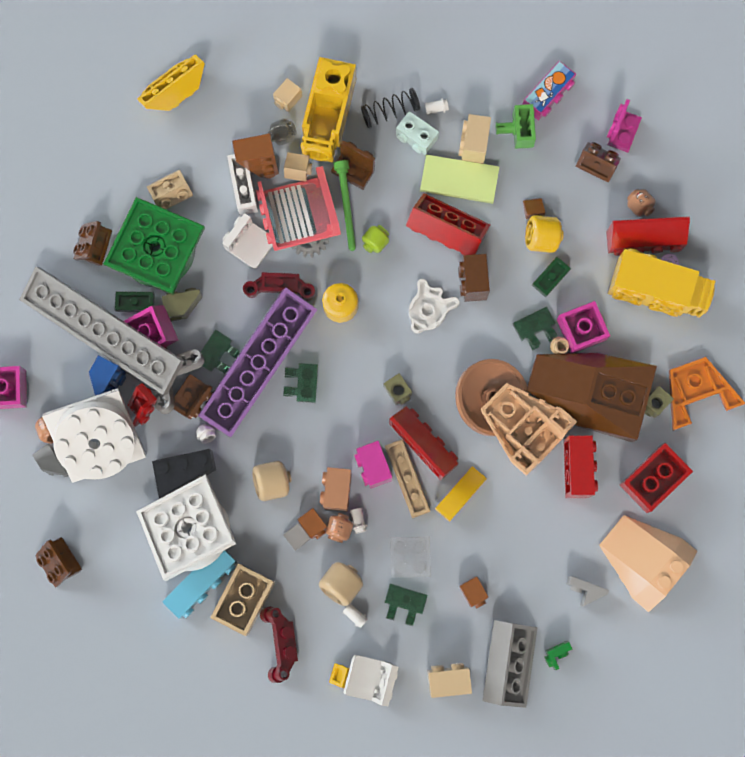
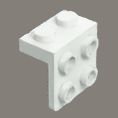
M244 213L242 217L236 219L235 227L232 231H228L225 234L222 244L225 250L253 269H256L273 247V244H268L267 232L255 225L251 217Z
M354 655L346 680L344 694L371 700L388 707L392 699V691L398 676L399 667L385 661Z

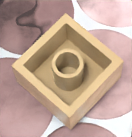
M469 114L468 121L464 120L458 155L462 156L463 161L484 164L491 117Z
M463 663L451 664V668L445 669L443 665L431 666V670H427L431 698L472 694L470 670Z

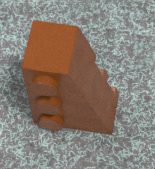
M270 133L232 141L235 159L238 164L260 178H273L279 174Z

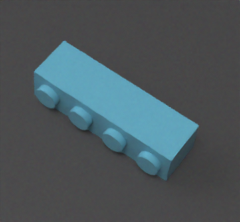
M224 550L210 565L192 571L162 603L178 619L189 617L193 613V607L197 602L201 604L208 597L206 593L211 588L215 590L222 583L221 578L225 574L230 575L235 570L237 561Z

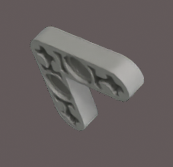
M195 349L176 355L184 360L177 376L200 368L205 362L204 356ZM172 386L167 395H162L153 389V395L157 399L155 408L162 414L170 413L175 405Z

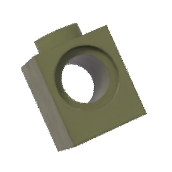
M400 373L383 383V387L395 405L399 403L403 405L411 399L412 391ZM398 386L402 387L404 393L396 395L393 389Z
M658 386L649 395L645 414L656 418L674 398ZM652 399L659 401V408L653 407Z

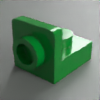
M564 641L545 650L547 656L544 658L549 668L553 667L554 670L560 669L555 657L561 659L568 656V651L572 650L570 642Z

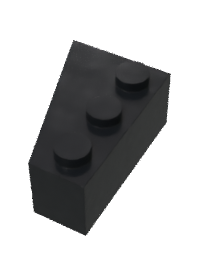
M211 449L152 461L159 499L205 474L209 475L216 471L214 455Z

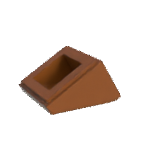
M542 198L523 201L526 219H530V217L535 215L545 216L546 212Z

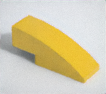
M472 466L437 505L435 510L450 522L487 478Z

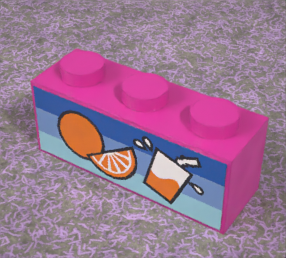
M559 60L524 99L522 105L533 104L534 118L538 121L542 116L546 117L552 110L551 106L554 103L558 104L564 96L563 93L566 90H571L576 83L574 81L576 73Z

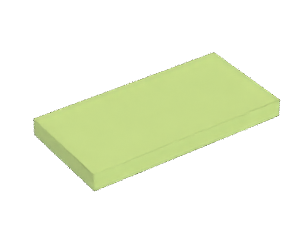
M426 155L420 192L493 204L499 166Z

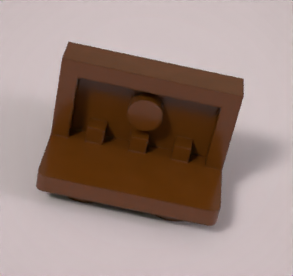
M588 142L575 167L609 183L621 158L618 157V153L612 150L606 151L602 149V146L596 142Z
M99 221L81 226L78 233L80 238L73 250V259L85 260L102 266L112 230L101 226Z
M62 537L53 542L51 539L48 540L35 555L38 565L44 569L48 581L55 588L60 586L64 580L78 574L82 570Z

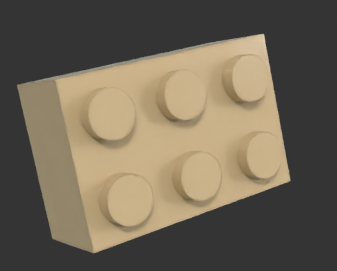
M238 564L210 618L244 636H248L275 581Z

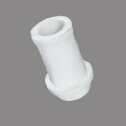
M441 98L439 101L425 103L427 115L442 111L445 113V111L449 110L447 99L443 100Z
M362 508L350 510L355 533L366 532L368 525H365Z
M351 603L342 612L355 623L356 627L359 626L361 628L368 620L366 614L363 615Z

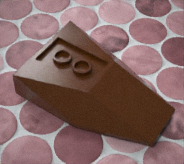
M600 353L537 354L526 391L538 400L542 399L551 406L562 408L577 421L575 425L628 442H634L639 437L657 366Z

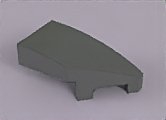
M49 444L33 454L35 461L43 472L49 475L69 476Z

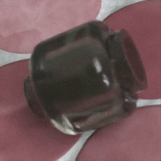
M285 118L271 123L270 131H268L272 142L279 146L294 141L295 135H297L294 123Z

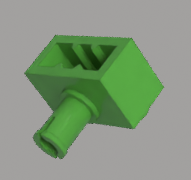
M533 104L515 105L512 113V122H496V135H514L515 149L533 148L536 141Z

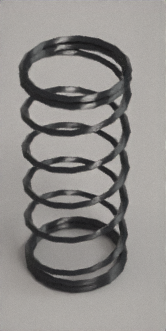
M414 88L409 89L410 97L405 91H402L401 101L397 95L393 94L392 105L384 97L382 101L383 109L377 101H374V113L367 104L361 105V112L367 127L371 128L372 123L366 106L378 125L375 102L381 109L386 122L388 121L384 99L389 103L396 119L394 96L398 99L406 115L403 92L407 95L414 112L420 110L419 99Z

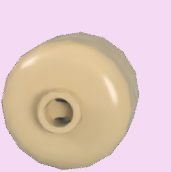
M273 461L253 467V482L259 500L268 501L288 495L291 475L289 471H286L282 462Z
M336 562L332 564L319 581V587L334 602L347 606L363 587V581L353 566Z

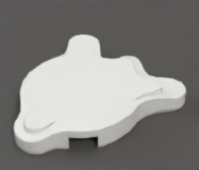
M425 279L418 280L417 294L409 305V317L412 323L411 330L416 334L440 326L446 314L450 310L457 308L460 304L457 297L443 299L441 297L443 294L442 288H431Z

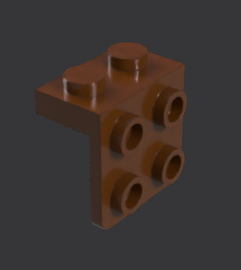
M342 141L340 144V156L337 161L348 160L347 182L364 190L374 174L375 158L372 153L360 150L354 143ZM333 166L331 173L339 177Z
M189 374L174 396V410L190 420L193 417L197 418L202 410L200 407L204 401L207 402L212 396L213 392L211 390L213 387L206 385Z

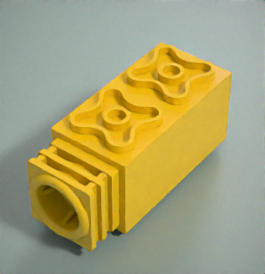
M319 57L302 123V155H308L311 159L317 161H334L335 150L337 147L340 148L356 85V64Z
M624 249L617 260L608 294L612 295L614 299L627 301L637 306H641V304L649 306L650 310L663 312L673 317H678L685 313L700 318L703 314L707 313L712 303L716 280L699 276L700 271L657 259L655 255L644 254L635 249Z

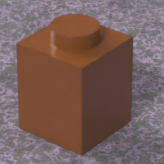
M314 508L297 519L311 539L316 538L318 540L326 534L327 526Z
M477 576L459 586L470 607L475 606L477 609L486 604L485 600L489 597Z

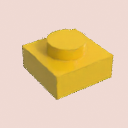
M335 663L329 683L345 688L350 668Z

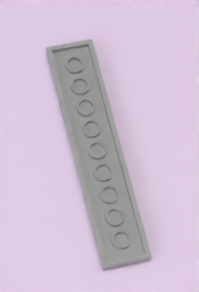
M35 267L19 299L20 301L162 395L168 394L184 363L183 359L44 269Z

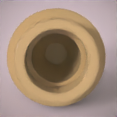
M555 337L550 343V350L553 354H565L569 349V343L563 337Z

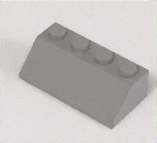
M494 620L483 691L484 702L501 706L526 708L537 627Z

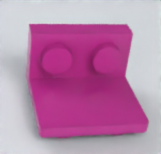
M626 99L624 104L620 103L612 126L607 134V138H609L607 145L627 153L630 150L642 117L626 112L630 102L629 99Z

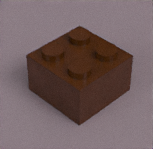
M487 254L463 255L462 262H459L458 276L462 278L460 296H464V302L487 300L490 292Z

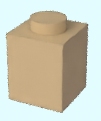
M287 78L273 93L275 105L279 109H285L289 112L301 99V88Z
M287 152L284 178L306 182L307 176L312 173L313 164H310V156Z

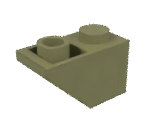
M188 288L185 292L181 293L175 291L173 295L166 293V295L162 296L163 305L171 321L187 319L202 299V293L199 289L196 290V288Z

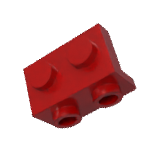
M143 383L136 386L127 405L136 415L133 420L134 427L139 424L144 425L150 419L149 415L155 410L154 406L157 402L152 391L146 388Z

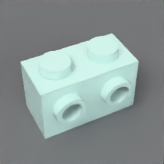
M409 111L396 127V136L402 143L407 142L410 144L415 152L423 153L426 156L438 140L439 131Z

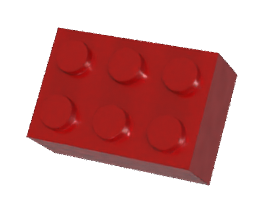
M593 435L568 436L563 440L565 498H590L598 491V481L594 479V472H597V460H594V452L597 449L596 441H593Z
M664 443L619 485L646 513H649L671 494L693 470Z

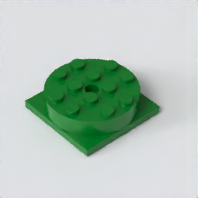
M136 197L103 264L132 277L140 284L155 287L173 295L181 278L192 266L195 248L205 230V226ZM157 245L160 246L161 249H159L158 251H155V252L153 251V252H152V249H153L155 246H157Z

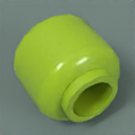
M381 225L371 226L362 236L363 248L369 253H372V251L380 253L389 243L388 231Z

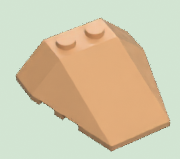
M506 383L481 408V412L511 463L527 476L559 444L577 421L562 408L551 406L545 403L544 400H538L528 395L529 393Z
M625 515L621 517L599 544L610 564L618 573L622 583L628 589L632 599L648 612L666 597L690 567L697 553V550L682 538Z

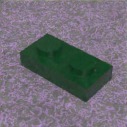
M556 257L534 281L532 286L544 297H547L568 274L571 268L560 258Z
M116 292L115 311L141 312L150 306H154L155 293Z

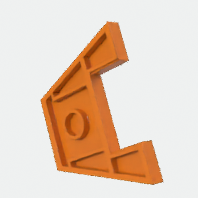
M706 357L669 370L670 396L674 398L671 402L673 431L692 424L685 407L691 403L719 394L726 411L745 404L743 399Z

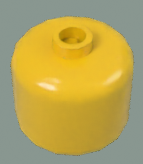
M535 215L530 217L525 231V243L528 250L547 253L557 251L564 236L560 220L556 217Z
M336 283L328 287L323 294V309L326 316L332 321L343 323L353 319L359 307L358 295L350 285Z

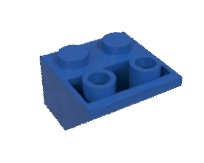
M99 355L89 370L95 396L117 389L126 380V373L120 366Z

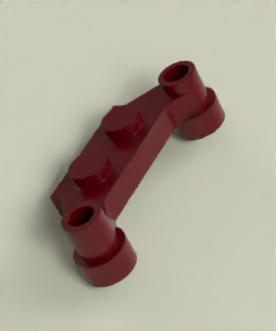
M262 272L261 277L254 282L247 281L243 285V292L249 298H255L261 292L281 293L285 288L294 294L301 295L307 301L312 300L315 296L314 286L301 280L299 274Z
M269 606L264 607L260 611V619L264 623L272 624L277 666L272 667L268 671V679L272 683H281L289 678L294 663L298 661L293 621L289 622L279 608Z

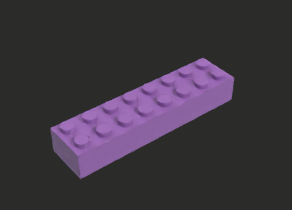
M283 289L213 391L210 399L202 407L198 417L226 436L232 437L317 309L289 289Z

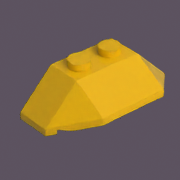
M197 55L177 63L148 85L137 100L146 109L170 111L176 108L183 100L192 96L199 89L205 63Z

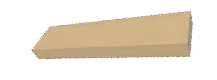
M403 439L385 445L412 519L429 513L428 503Z

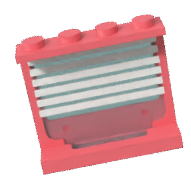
M323 166L316 167L317 178L306 180V182L301 181L264 191L261 181L257 182L259 190H256L258 201H262V204H259L261 215L266 216L262 220L265 230L269 229V233H266L268 244H273L274 251L341 235Z

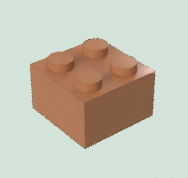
M327 467V472H323L322 484L325 485V492L321 491L320 503L325 510L348 512L352 477L351 469Z

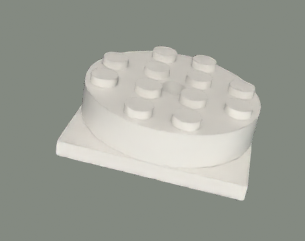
M118 388L43 413L42 417L54 441L56 457L67 470L72 483L82 479H103L120 472L127 464L146 458L145 451ZM91 439H98V444L97 442L91 441Z
M206 474L136 511L164 581L184 571L199 570L210 565L224 550L236 544L230 530L227 512L219 503Z

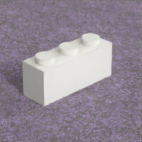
M235 154L228 155L235 199L240 216L244 213L258 212L251 172L236 162Z

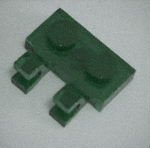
M547 307L513 323V327L520 340L527 339L532 351L539 348L541 344L535 334L544 331L549 342L557 337V333L552 328L556 322Z
M215 330L200 352L205 358L202 367L210 372L216 368L226 374L229 367L219 360L225 352L234 358L240 352L237 348L230 345L232 340L229 337Z
M299 363L298 369L285 368V378L297 377L298 384L297 388L284 386L283 396H297L296 402L316 403L318 364Z
M390 584L384 602L390 605L386 618L394 621L397 607L408 610L405 624L413 626L416 613L423 614L428 595Z

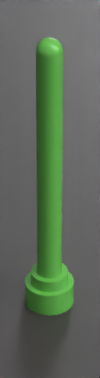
M348 160L334 162V170L339 174L348 248L350 251H354L356 244L346 175L349 169Z

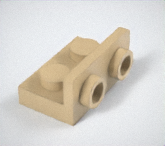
M180 170L147 186L155 204L164 209H168L193 196Z

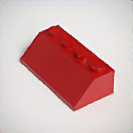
M425 193L414 205L406 227H409L412 231L421 233L430 240L438 241L447 248L455 249L461 252L462 255H475L491 224Z
M690 217L612 221L606 231L608 253H614V255L619 256L624 249H635L641 253L651 251L654 254L661 253L663 250H670L673 253L680 252L688 242Z
M406 406L389 418V425L441 481L458 466V457L452 451L448 452L444 448L445 443L439 436L435 438L432 435L431 427L426 422L422 424L418 419L419 414L413 408L409 409Z

